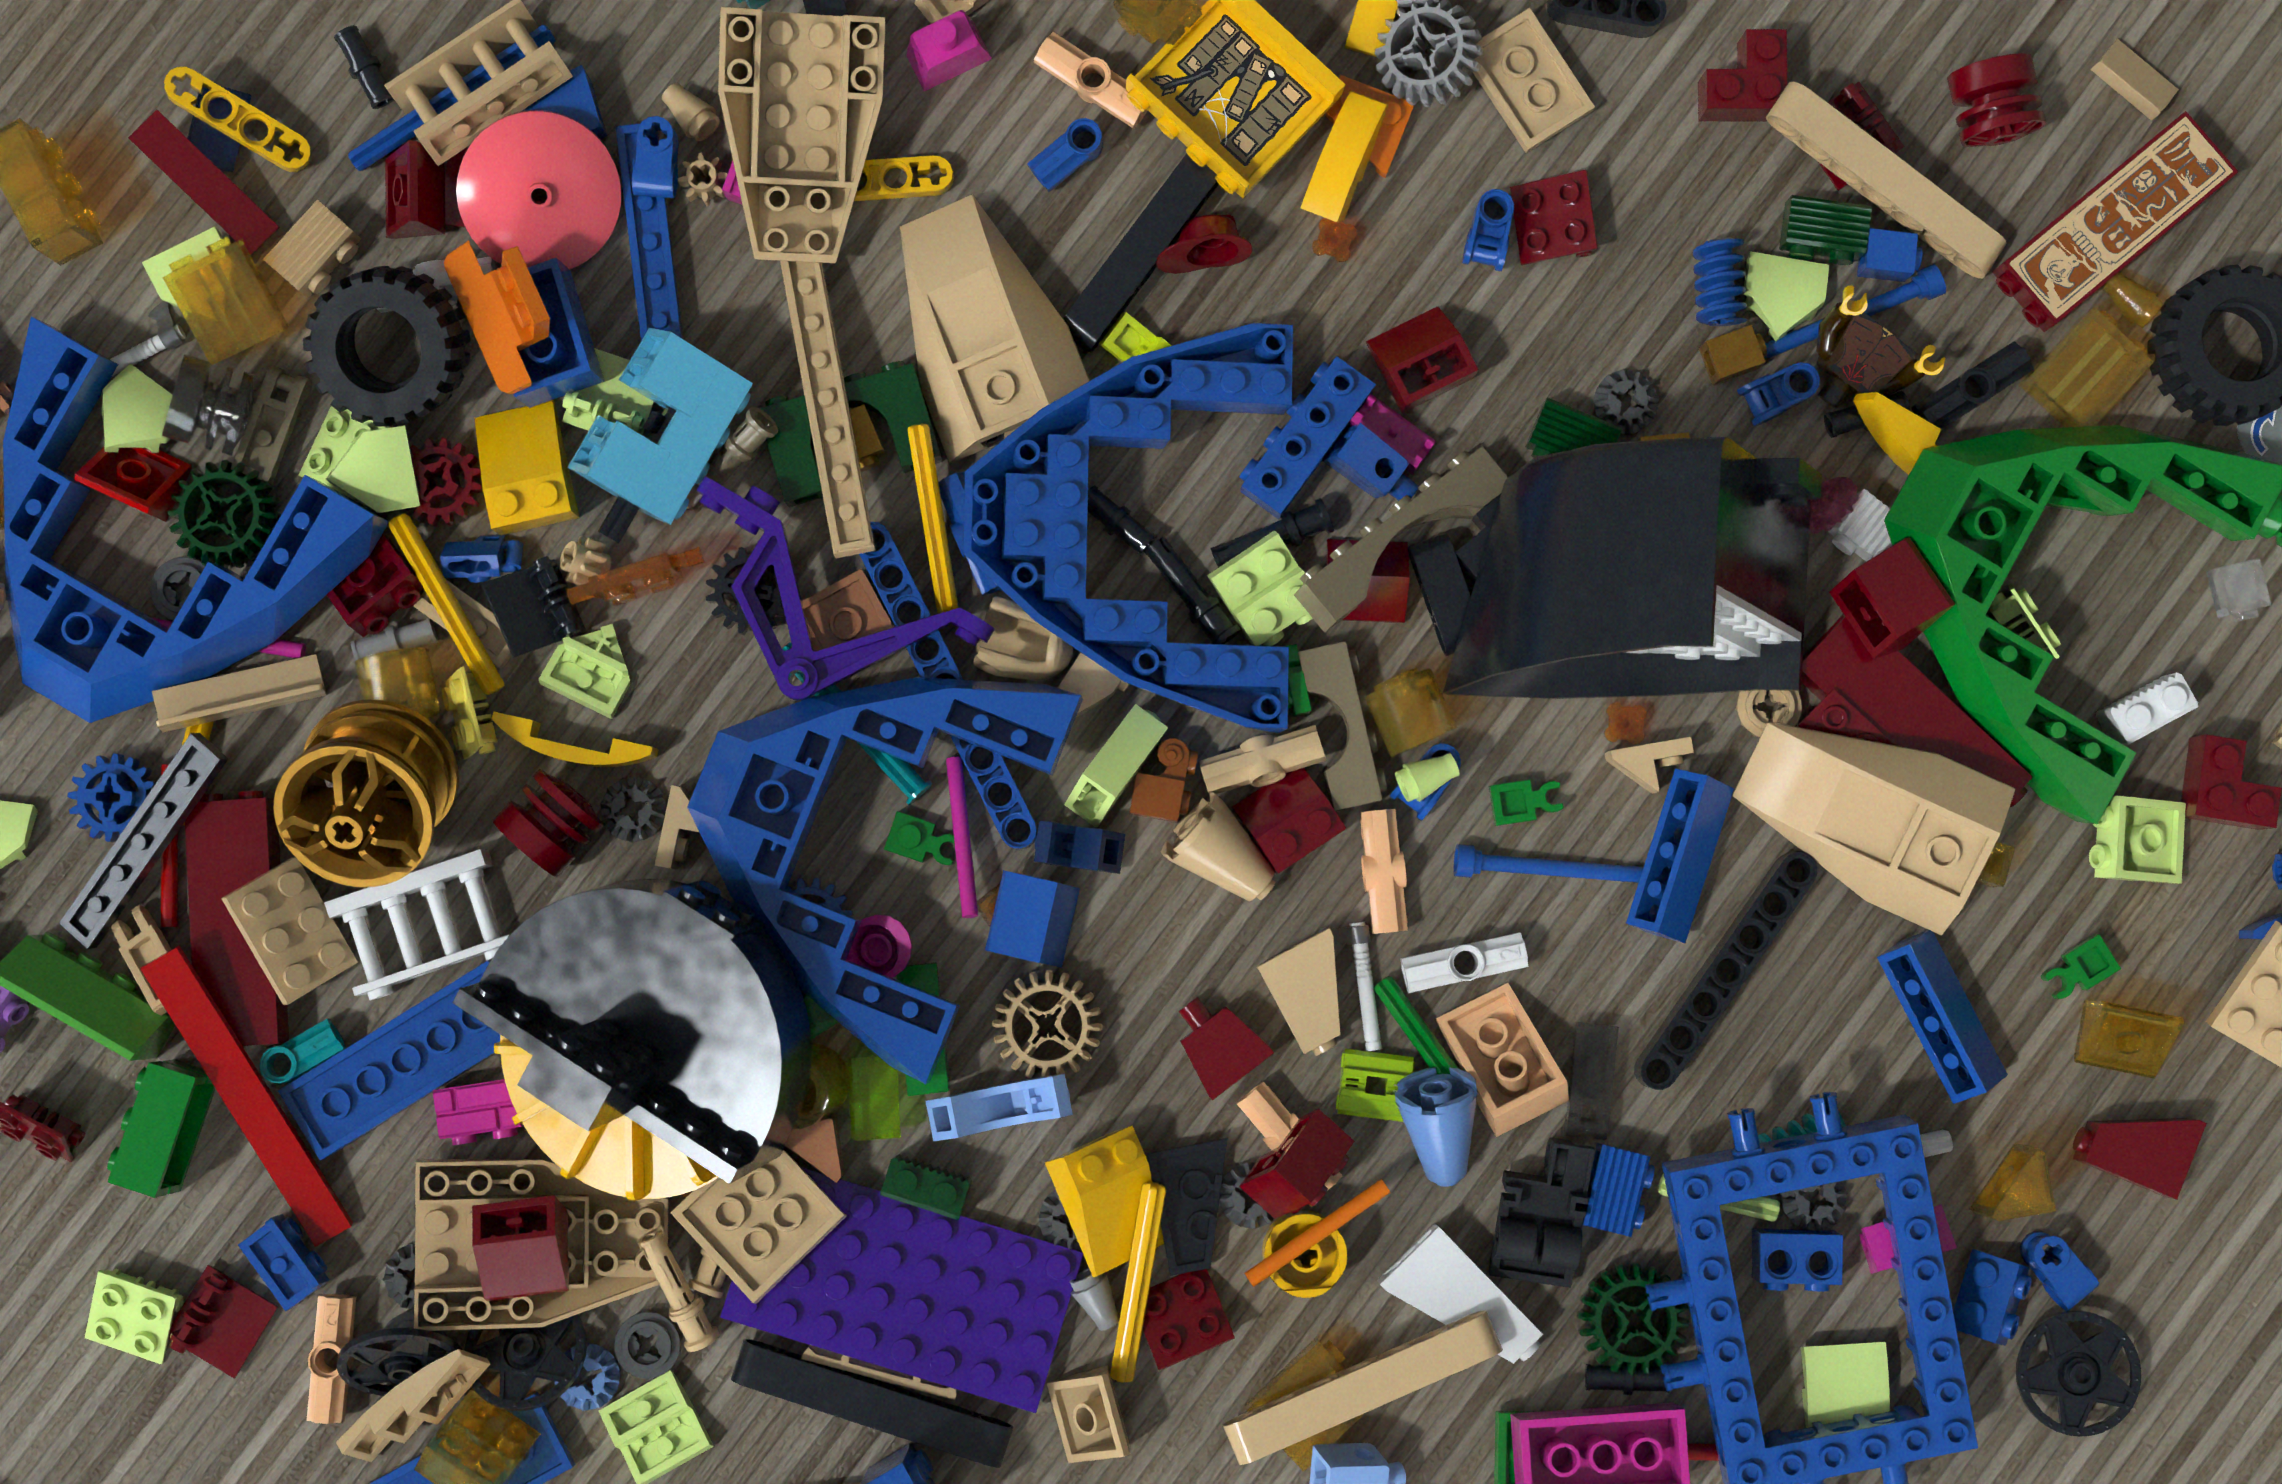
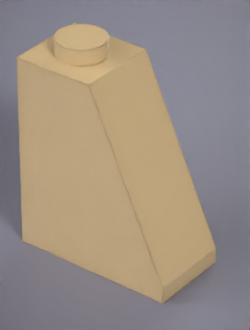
M1329 927L1257 967L1303 1053L1306 1054L1312 1050L1315 1056L1335 1047L1337 1043L1334 1038L1340 1035L1334 934Z

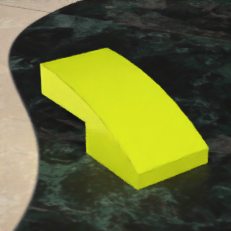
M1127 312L1120 314L1099 343L1100 346L1121 362L1137 355L1172 346L1162 337L1155 336Z

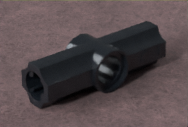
M2013 341L1923 399L1911 409L1914 414L1942 430L2032 372L2034 368L2031 358L2024 347ZM1966 380L1974 381L1979 386L1980 395L1978 398H1974L1966 392Z

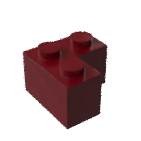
M1746 29L1737 43V69H1706L1698 81V121L1768 122L1766 116L1787 86V29Z
M2208 734L2189 738L2181 802L2186 803L2185 818L2255 830L2277 828L2282 788L2241 781L2247 741Z
M1318 1108L1300 1117L1281 1145L1262 1155L1239 1187L1274 1219L1287 1213L1294 1215L1303 1206L1309 1204L1312 1207L1322 1199L1328 1190L1324 1184L1331 1175L1334 1176L1339 1173L1347 1164L1349 1157L1346 1153L1355 1141Z

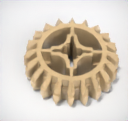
M1046 970V982L1039 983L1037 973L1031 972L1029 976L1032 986L1026 987L1021 978L1016 979L1015 985L1021 992L1016 996L1012 991L1005 989L1003 995L1011 1001L1009 1007L999 1003L995 1006L996 1011L1006 1014L1005 1020L996 1019L992 1021L993 1027H1005V1034L995 1036L994 1042L1002 1043L1007 1040L1010 1046L1000 1053L1001 1057L1006 1058L1014 1052L1018 1058L1013 1062L1011 1068L1017 1070L1023 1061L1028 1063L1029 1067L1026 1070V1077L1032 1078L1036 1067L1042 1068L1041 1077L1050 1075L1049 1068H1056L1057 1075L1065 1074L1063 1065L1069 1063L1075 1073L1078 1072L1080 1066L1075 1060L1078 1055L1088 1062L1092 1059V1055L1083 1049L1086 1043L1093 1047H1098L1100 1044L1098 1039L1089 1037L1090 1030L1101 1031L1103 1029L1101 1023H1090L1091 1016H1097L1101 1013L1100 1008L1094 1007L1087 1010L1085 1006L1086 1003L1094 998L1093 993H1087L1081 999L1076 993L1083 987V982L1078 980L1073 988L1070 989L1066 987L1069 974L1063 973L1059 984L1053 983L1054 974L1052 970ZM1040 991H1054L1063 994L1056 1005L1047 1011L1040 1010L1025 1000L1031 994ZM1072 1003L1077 1007L1082 1021L1079 1041L1074 1039L1062 1025V1018ZM1060 1007L1062 1010L1056 1017L1057 1020L1054 1025L1065 1039H1062L1057 1034L1050 1036L1048 1032L1047 1037L1042 1035L1035 1043L1034 1039L1039 1034L1038 1030L1041 1025L1030 1011L1037 1016L1044 1014L1047 1018L1048 1014L1053 1015ZM1017 1010L1029 1019L1033 1027L1032 1034L1023 1047L1018 1043L1014 1033V1017ZM1047 1040H1054L1070 1051L1056 1059H1040L1032 1056L1039 1045Z

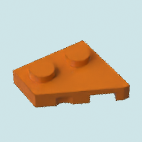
M1340 74L1339 79L1346 84L1343 94L1325 113V116L1333 125L1350 91L1389 104L1369 159L1376 167L1375 171L1380 176L1386 178L1414 105H1410L1405 99H1398L1392 94Z

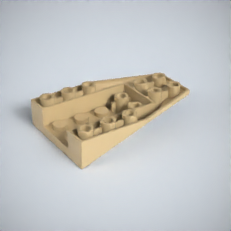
M416 1159L414 1329L436 1331L544 1327L660 1285L637 1241L646 1233L661 1229L668 1244V1198L628 1200L627 1197L610 1194L591 1187L575 1177L566 1179L560 1175L562 1168L553 1162L543 1159ZM555 1195L568 1211L569 1291L486 1301L472 1246V1206Z

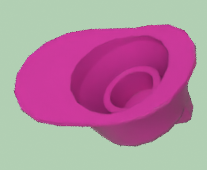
M877 914L860 920L862 922L846 960L891 978L895 977L906 968L911 958L912 942L909 932L900 921L887 915Z

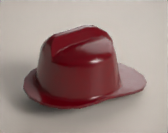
M1203 215L1195 217L1185 224L1181 230L1179 242L1169 246L1160 253L1156 264L1158 269L1165 273H1186L1210 267L1231 266L1243 262L1250 257L1253 249L1251 242L1239 236L1233 216Z

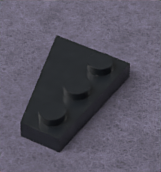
M1228 1138L1147 1153L1152 1182L1159 1183L1166 1188L1161 1229L1170 1276L1211 1268Z

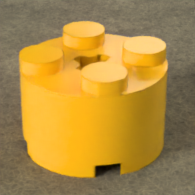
M1300 1210L1294 1215L1287 1213L1279 1217L1270 1225L1264 1237L1262 1246L1263 1260L1321 1221L1325 1216L1310 1210ZM1338 1229L1310 1248V1250H1315V1254L1308 1256L1307 1263H1301L1299 1257L1273 1273L1270 1276L1273 1282L1283 1291L1301 1298L1320 1296L1330 1290L1342 1276L1347 1264L1346 1244Z

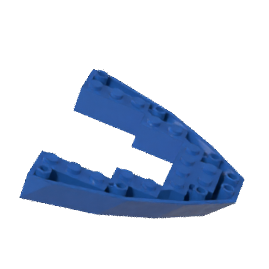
M31 316L3 440L5 590L23 684L89 723L154 701L152 691L206 679L274 643L370 556L389 521L328 485L304 475L246 577L243 578L226 567L208 562L170 628L52 560L53 553L91 488L75 481L74 478L58 468L101 396L102 389L108 384L119 364L55 327Z
M1251 323L1131 357L1040 409L965 471L963 554L1035 622L1125 683L1241 726L1274 733H1281L1288 729L1289 647L1167 643L1168 602L1086 599L1089 446L1164 449L1171 437V410L1284 415L1292 405L1293 325Z
M915 677L811 697L718 731L687 806L731 897L735 902L751 908L756 914L755 918L765 924L763 929L778 946L789 963L800 990L889 1066L924 1084L931 1081L961 1005L846 960L862 921L787 892V886L847 738L924 768L937 733L941 731L1053 776L1083 701L1080 694L1046 684Z

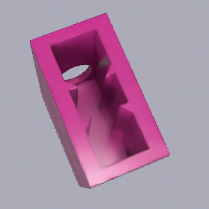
M963 10L946 16L911 34L906 54L924 92L992 59L975 23Z

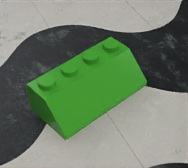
M45 932L44 935H27L0 962V986L129 1061L157 1058L176 1026L167 1012L162 1016L154 1013L143 993L135 989L138 985L136 981L118 972L112 976L100 969L103 965L100 960L84 952H80L79 956L66 949L68 943L64 939L50 932Z

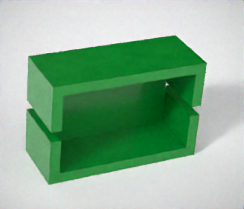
M175 1059L163 1062H149L147 1067L141 1069L136 1079L135 1090L138 1091L134 1106L129 1107L123 1117L121 1130L125 1132L120 1147H115L110 1155L107 1169L111 1171L108 1183L157 1198L181 1191L215 1092V1087L202 1068Z

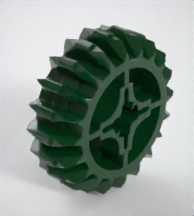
M222 460L219 469L214 463L207 462L205 464V475L200 470L194 468L191 470V476L194 480L192 483L183 479L179 481L180 487L185 489L182 496L179 494L170 495L173 501L179 503L178 509L167 511L170 517L179 519L178 522L169 527L172 533L182 534L176 544L183 549L189 548L187 553L189 558L196 560L201 557V564L204 566L208 562H216L217 565L228 568L230 562H232L235 567L242 568L245 563L244 555L250 560L255 561L258 556L255 549L264 546L266 542L264 538L267 534L270 535L273 527L270 526V521H278L281 516L278 512L270 511L271 508L280 503L277 497L267 496L273 489L272 484L267 481L260 483L261 480L257 479L259 476L257 470L244 475L243 471L245 466H247L244 463L239 462L231 470L232 462L228 460ZM225 484L241 485L246 492L240 496L234 494L231 497L224 498L223 495L217 493L215 488ZM203 499L205 503V511L203 515L199 519H197V510ZM221 506L229 509L226 513L229 524L220 521L224 517L221 512ZM253 510L252 523L247 531L244 526V520L246 515ZM225 531L235 542L226 546H210L204 538L210 534L215 536Z
M1636 1262L1632 1263L1630 1274L1627 1275L1624 1266L1616 1264V1278L1613 1279L1608 1271L1603 1270L1600 1272L1601 1278L1605 1282L1602 1287L1592 1280L1588 1283L1589 1288L1596 1292L1594 1298L1581 1295L1580 1301L1590 1306V1310L1578 1311L1577 1318L1589 1321L1590 1324L1581 1326L1578 1332L1581 1336L1593 1335L1584 1346L1589 1352L1600 1348L1595 1357V1360L1600 1364L1605 1363L1611 1357L1609 1363L1611 1371L1618 1372L1623 1362H1627V1371L1631 1375L1635 1374L1637 1363L1642 1367L1644 1373H1650L1651 1360H1654L1661 1368L1662 1364H1666L1661 1356L1665 1351L1674 1358L1678 1355V1351L1670 1346L1673 1340L1685 1343L1686 1337L1676 1331L1677 1327H1688L1690 1322L1686 1318L1677 1317V1314L1685 1312L1688 1309V1305L1685 1303L1664 1307V1324L1661 1333H1659L1651 1323L1653 1311H1651L1647 1299L1649 1293H1645L1644 1296L1640 1294L1631 1302L1621 1301L1614 1293L1626 1287H1645L1646 1284L1670 1281L1671 1278L1663 1274L1655 1281L1657 1269L1652 1266H1648L1642 1276L1641 1265ZM1605 1304L1611 1308L1616 1318L1615 1324L1610 1330L1612 1335L1608 1340H1606L1601 1325ZM1619 1306L1628 1312L1631 1310L1635 1314L1636 1310L1639 1309L1637 1317L1641 1320L1640 1323L1647 1328V1331L1645 1332L1639 1326L1634 1327L1631 1324L1629 1329L1626 1328L1629 1321L1625 1318L1626 1315L1619 1310ZM1636 1336H1643L1652 1343L1638 1351L1628 1352L1617 1349L1622 1342L1626 1344L1631 1338Z

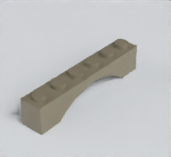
M1483 446L1471 455L1466 450L1460 453L1447 465L1451 471L1443 477H1440L1437 472L1434 473L1418 487L1422 492L1413 500L1408 495L1404 496L1389 509L1392 516L1386 521L1382 522L1377 517L1359 532L1363 538L1356 544L1352 545L1347 540L1329 555L1333 559L1330 564L1322 568L1317 563L1299 578L1303 585L1294 596L1324 633L1353 612L1367 598L1369 581L1376 562L1392 539L1412 527L1429 521L1449 518L1472 519L1481 509L1502 493L1505 480L1508 477Z

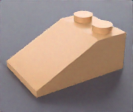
M1509 983L1436 1018L1437 1024L1459 1068L1470 1073L1476 1079L1478 1090L1476 1102L1496 1137L1569 1101L1567 1080Z

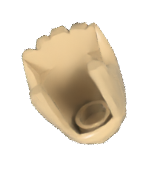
M995 596L989 605V610L984 619L986 623L995 628V631L988 643L982 641L977 643L976 652L978 654L974 656L973 665L995 676L1027 680L1048 679L1066 669L1073 657V647L1035 622L1013 600Z

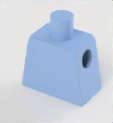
M1370 1443L1313 1445L1309 1484H1406V1473L1400 1462L1388 1464L1376 1447Z

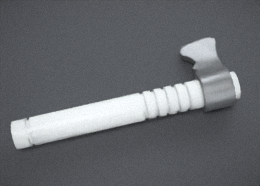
M168 302L160 303L149 313L151 319L159 321L156 325L158 327V335L111 358L110 360L119 364L112 376L120 373L129 364L135 365L143 361V359L153 356L154 353L156 354L164 349L171 350L185 342L186 335L179 324L176 325Z
M1365 922L1350 923V927L1331 929L1334 934V945L1338 942L1342 946L1346 943L1352 945L1355 958L1354 964H1356L1355 970L1357 971L1356 979L1366 1051L1382 1049V1044L1380 1041L1378 1014L1368 952V942H1371L1369 925H1365ZM1321 928V929L1319 930V932H1321V931H1323V930H1325V929H1327V928Z

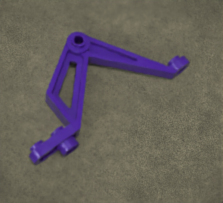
M708 477L703 478L696 490L703 495L699 501L702 505L718 514H721L723 509H726L738 516L734 523L753 535H756L759 529L764 532L731 587L779 689L792 700L802 701L811 698L950 624L958 627L955 632L958 637L974 646L977 645L979 640L988 643L995 631L994 627L959 607L829 648L813 651L785 527L780 519L773 516L780 502L755 486H751L745 498H742ZM770 565L774 566L792 642V648L786 651L782 650L755 592V588ZM803 673L805 675L803 684L794 686L792 684L794 675Z

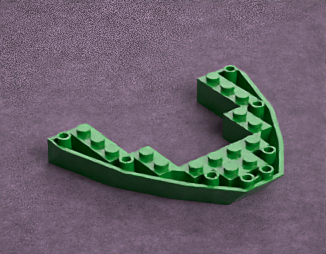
M2120 425L2016 429L1923 449L1887 513L1884 522L1892 546L1910 537L1955 603L1952 608L1924 631V634L1963 710L2032 776V779L2027 784L2045 804L2076 822L2098 824L2136 752L2035 693L2034 691L2054 656L1987 617L1986 613L2058 484L2112 516L2133 513L2145 490H2148L2230 541L2255 539L2282 490V464L2231 449Z

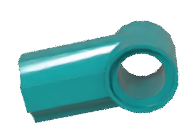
M327 1018L282 1045L270 1048L263 1053L259 1065L261 1074L272 1083H291L301 1077L302 1074L346 1049L344 1039L337 1027ZM284 1053L291 1060V1069L285 1076H280L275 1072L274 1061L280 1054Z

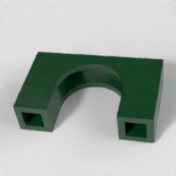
M896 361L882 366L881 373L866 376L865 372H860L844 378L849 407L865 405L866 409L880 415L889 425L904 473L914 471L908 437V427L912 425L928 424L935 464L943 462L913 363L905 365L904 361ZM787 395L767 400L765 402L766 407L760 409L767 413L778 427V433L773 438H767L766 441L784 502L788 507H793L823 498L805 395L790 400Z

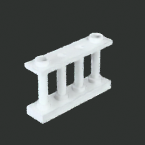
M479 849L409 873L395 882L382 886L368 887L324 902L329 918H343L344 923H349L368 983L352 988L354 996L368 994L370 1001L394 993L393 985L481 955H485L486 961L492 960L509 935L500 937L481 877L485 876L483 869L494 866L489 850ZM459 878L461 883L466 884L485 942L465 950H461L442 892L446 889L444 883ZM418 891L421 892L422 897H427L446 955L424 964L422 963L404 904L407 903L405 896ZM380 904L383 910L388 909L407 968L386 977L383 975L365 917L368 916L366 909Z

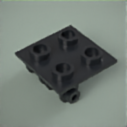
M548 556L534 561V566L481 583V587L513 658L563 641L562 638H573L587 632L555 559L550 560Z

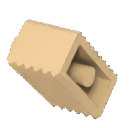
M316 200L263 260L308 298L312 295V292L318 294L329 284L331 280V275L329 274L333 272L339 263L345 264L354 257L358 250L356 244L360 242L361 238L319 200Z

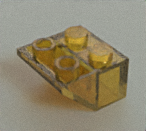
M472 1387L426 1445L414 1470L434 1484H508L541 1433L509 1411L489 1404Z

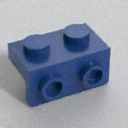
M283 1214L267 1220L263 1227L238 1244V1246L286 1312L330 1279L325 1274L327 1266L320 1255L315 1251L310 1252L302 1242L303 1233L298 1224L292 1218H285Z
M1972 1249L1953 1310L1956 1330L2004 1346L2007 1344L2008 1339L2012 1340L2019 1326L2020 1318L2016 1315L2020 1299H2026L2031 1287L2032 1278L2028 1276L2029 1267Z

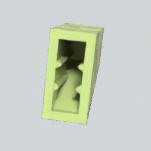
M1135 704L1082 773L1064 805L1097 828L1156 748L1168 727L1161 723L1160 718L1155 713L1143 710Z

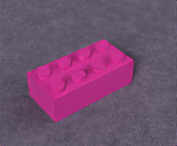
M1673 1402L1510 1414L1515 1484H1690L1685 1409Z

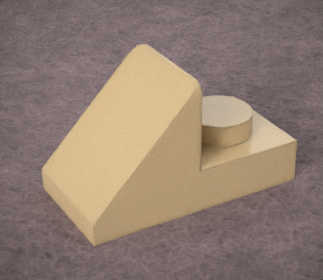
M1691 737L1611 750L1605 753V758L1616 769L1654 794L1659 792L1654 761H1659L1660 768L1683 764V756L1694 753Z
M671 785L655 866L677 870L678 862L684 863L688 851L689 839L683 838L685 830L700 833L687 808L691 796L685 788Z

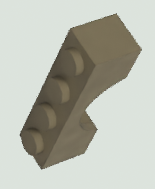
M1346 641L1299 651L1300 665L1304 673L1308 695L1321 698L1335 707L1341 715L1346 728V744L1341 757L1323 773L1330 804L1337 812L1382 801L1381 792L1387 791V785L1382 767L1375 769L1372 753L1378 752L1373 728L1366 729L1363 713L1369 712L1365 691L1364 689L1357 690L1353 675L1360 673L1355 649L1348 650Z

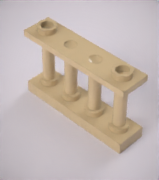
M521 0L510 1L384 85L405 115L414 109L416 110L424 124L413 132L438 166L468 147L476 136L491 123L509 114L524 110L573 77L550 41L538 47L529 33L539 26ZM516 42L525 57L505 70L496 55ZM483 65L491 80L471 92L462 78ZM449 87L458 102L437 114L429 99Z

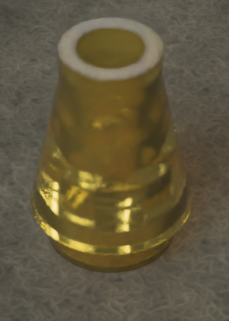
M2120 271L2102 288L2130 324L2136 323L2142 329L2165 305L2158 298L2160 296L2159 293L2126 277Z

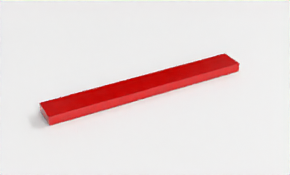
M180 945L143 965L140 970L314 1246L317 1247L350 1228L353 1224L350 1216Z

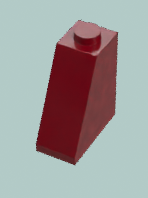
M2189 1118L2087 1121L2086 1126L2081 1127L2074 1138L2073 1149L2076 1151L2073 1159L2163 1197L2177 1200L2207 1123Z

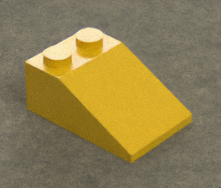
M553 400L531 408L524 406L474 418L482 488L492 530L500 535H506L580 518L570 471L567 468L568 462L556 406Z
M1133 1125L1112 1131L1045 1162L1093 1277H1097L1130 1260L1142 1185L1148 1182L1152 1183L1149 1163ZM1161 1225L1157 1247L1164 1244Z

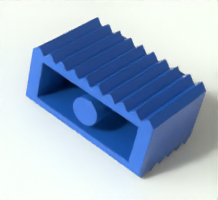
M1597 1143L1587 1192L1588 1204H1583L1586 1211V1216L1582 1221L1583 1225L1632 1237L1633 1229L1639 1230L1641 1228L1645 1206L1639 1203L1643 1188L1650 1189L1655 1171L1654 1165L1649 1164L1650 1156Z

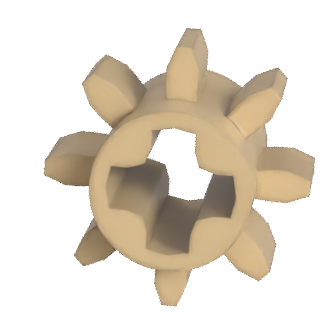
M698 153V160L691 164L683 161V165L687 170L686 176L678 178V182L682 187L691 186L686 193V197L690 202L698 196L703 199L706 206H709L711 198L717 195L721 198L725 197L721 186L725 182L728 173H717L722 165L718 157L710 163L705 160L702 153ZM699 175L705 178L710 176L711 182L707 185L705 182L698 183L696 179Z
M583 536L579 537L578 543L574 541L569 542L564 547L560 557L561 569L568 572L565 580L587 588L592 587L593 581L597 583L602 582L608 575L611 567L610 556L603 553L606 544Z

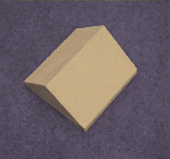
M1108 1365L1047 1383L1068 1463L1119 1458L1130 1454V1444Z

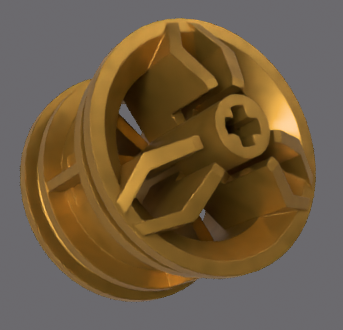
M372 699L343 704L331 710L319 720L307 738L303 754L290 764L277 785L273 809L279 834L289 851L299 862L327 880L353 887H376L395 882L409 874L422 861L432 842L434 827L444 819L454 803L459 784V772L454 752L444 735L433 723L408 707L390 701ZM325 780L332 782L333 787H327ZM400 799H409L411 806L401 803Z

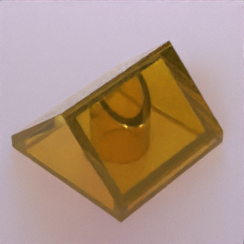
M2084 1000L2074 1062L2155 1079L2184 1025V1018L2105 1001Z
M2014 1143L1969 1210L1976 1215L1996 1221L2056 1212L2045 1152L2037 1147Z

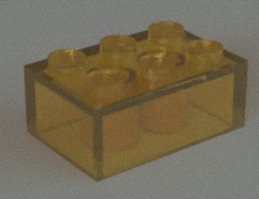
M19 118L0 128V187L32 248L61 266L103 244L97 232L102 227L90 207L85 208L81 202L79 195L83 194V190L75 176L71 172H65L60 162L65 157L57 142L52 137L47 139L38 126L32 128Z

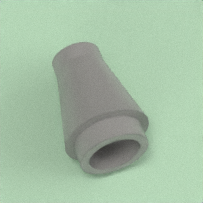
M1087 1268L1077 1274L1076 1281H1069L1073 1288L1072 1296L1095 1322L1099 1331L1107 1330L1119 1322L1120 1316L1115 1306L1107 1273L1093 1277L1090 1269Z

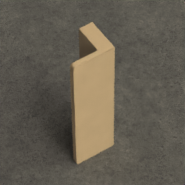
M317 654L152 691L158 716L156 724L157 728L162 732L327 695Z

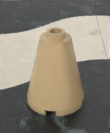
M1214 792L1209 793L1210 802L1202 798L1188 811L1187 816L1185 815L1173 829V832L1178 836L1173 845L1166 840L1161 854L1176 865L1247 901L1255 898L1262 900L1275 885V881L1272 879L1275 870L1224 801Z

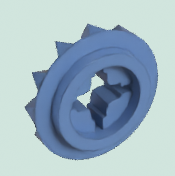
M587 1343L586 1357L583 1364L585 1370L596 1371L600 1368L602 1370L592 1380L594 1393L586 1384H576L574 1386L571 1385L561 1395L567 1406H572L582 1411L600 1408L615 1395L620 1383V1369L614 1356L602 1346ZM576 1346L564 1353L572 1361L575 1356Z

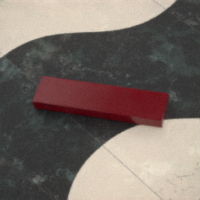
M156 110L128 137L251 256L280 228L159 110Z

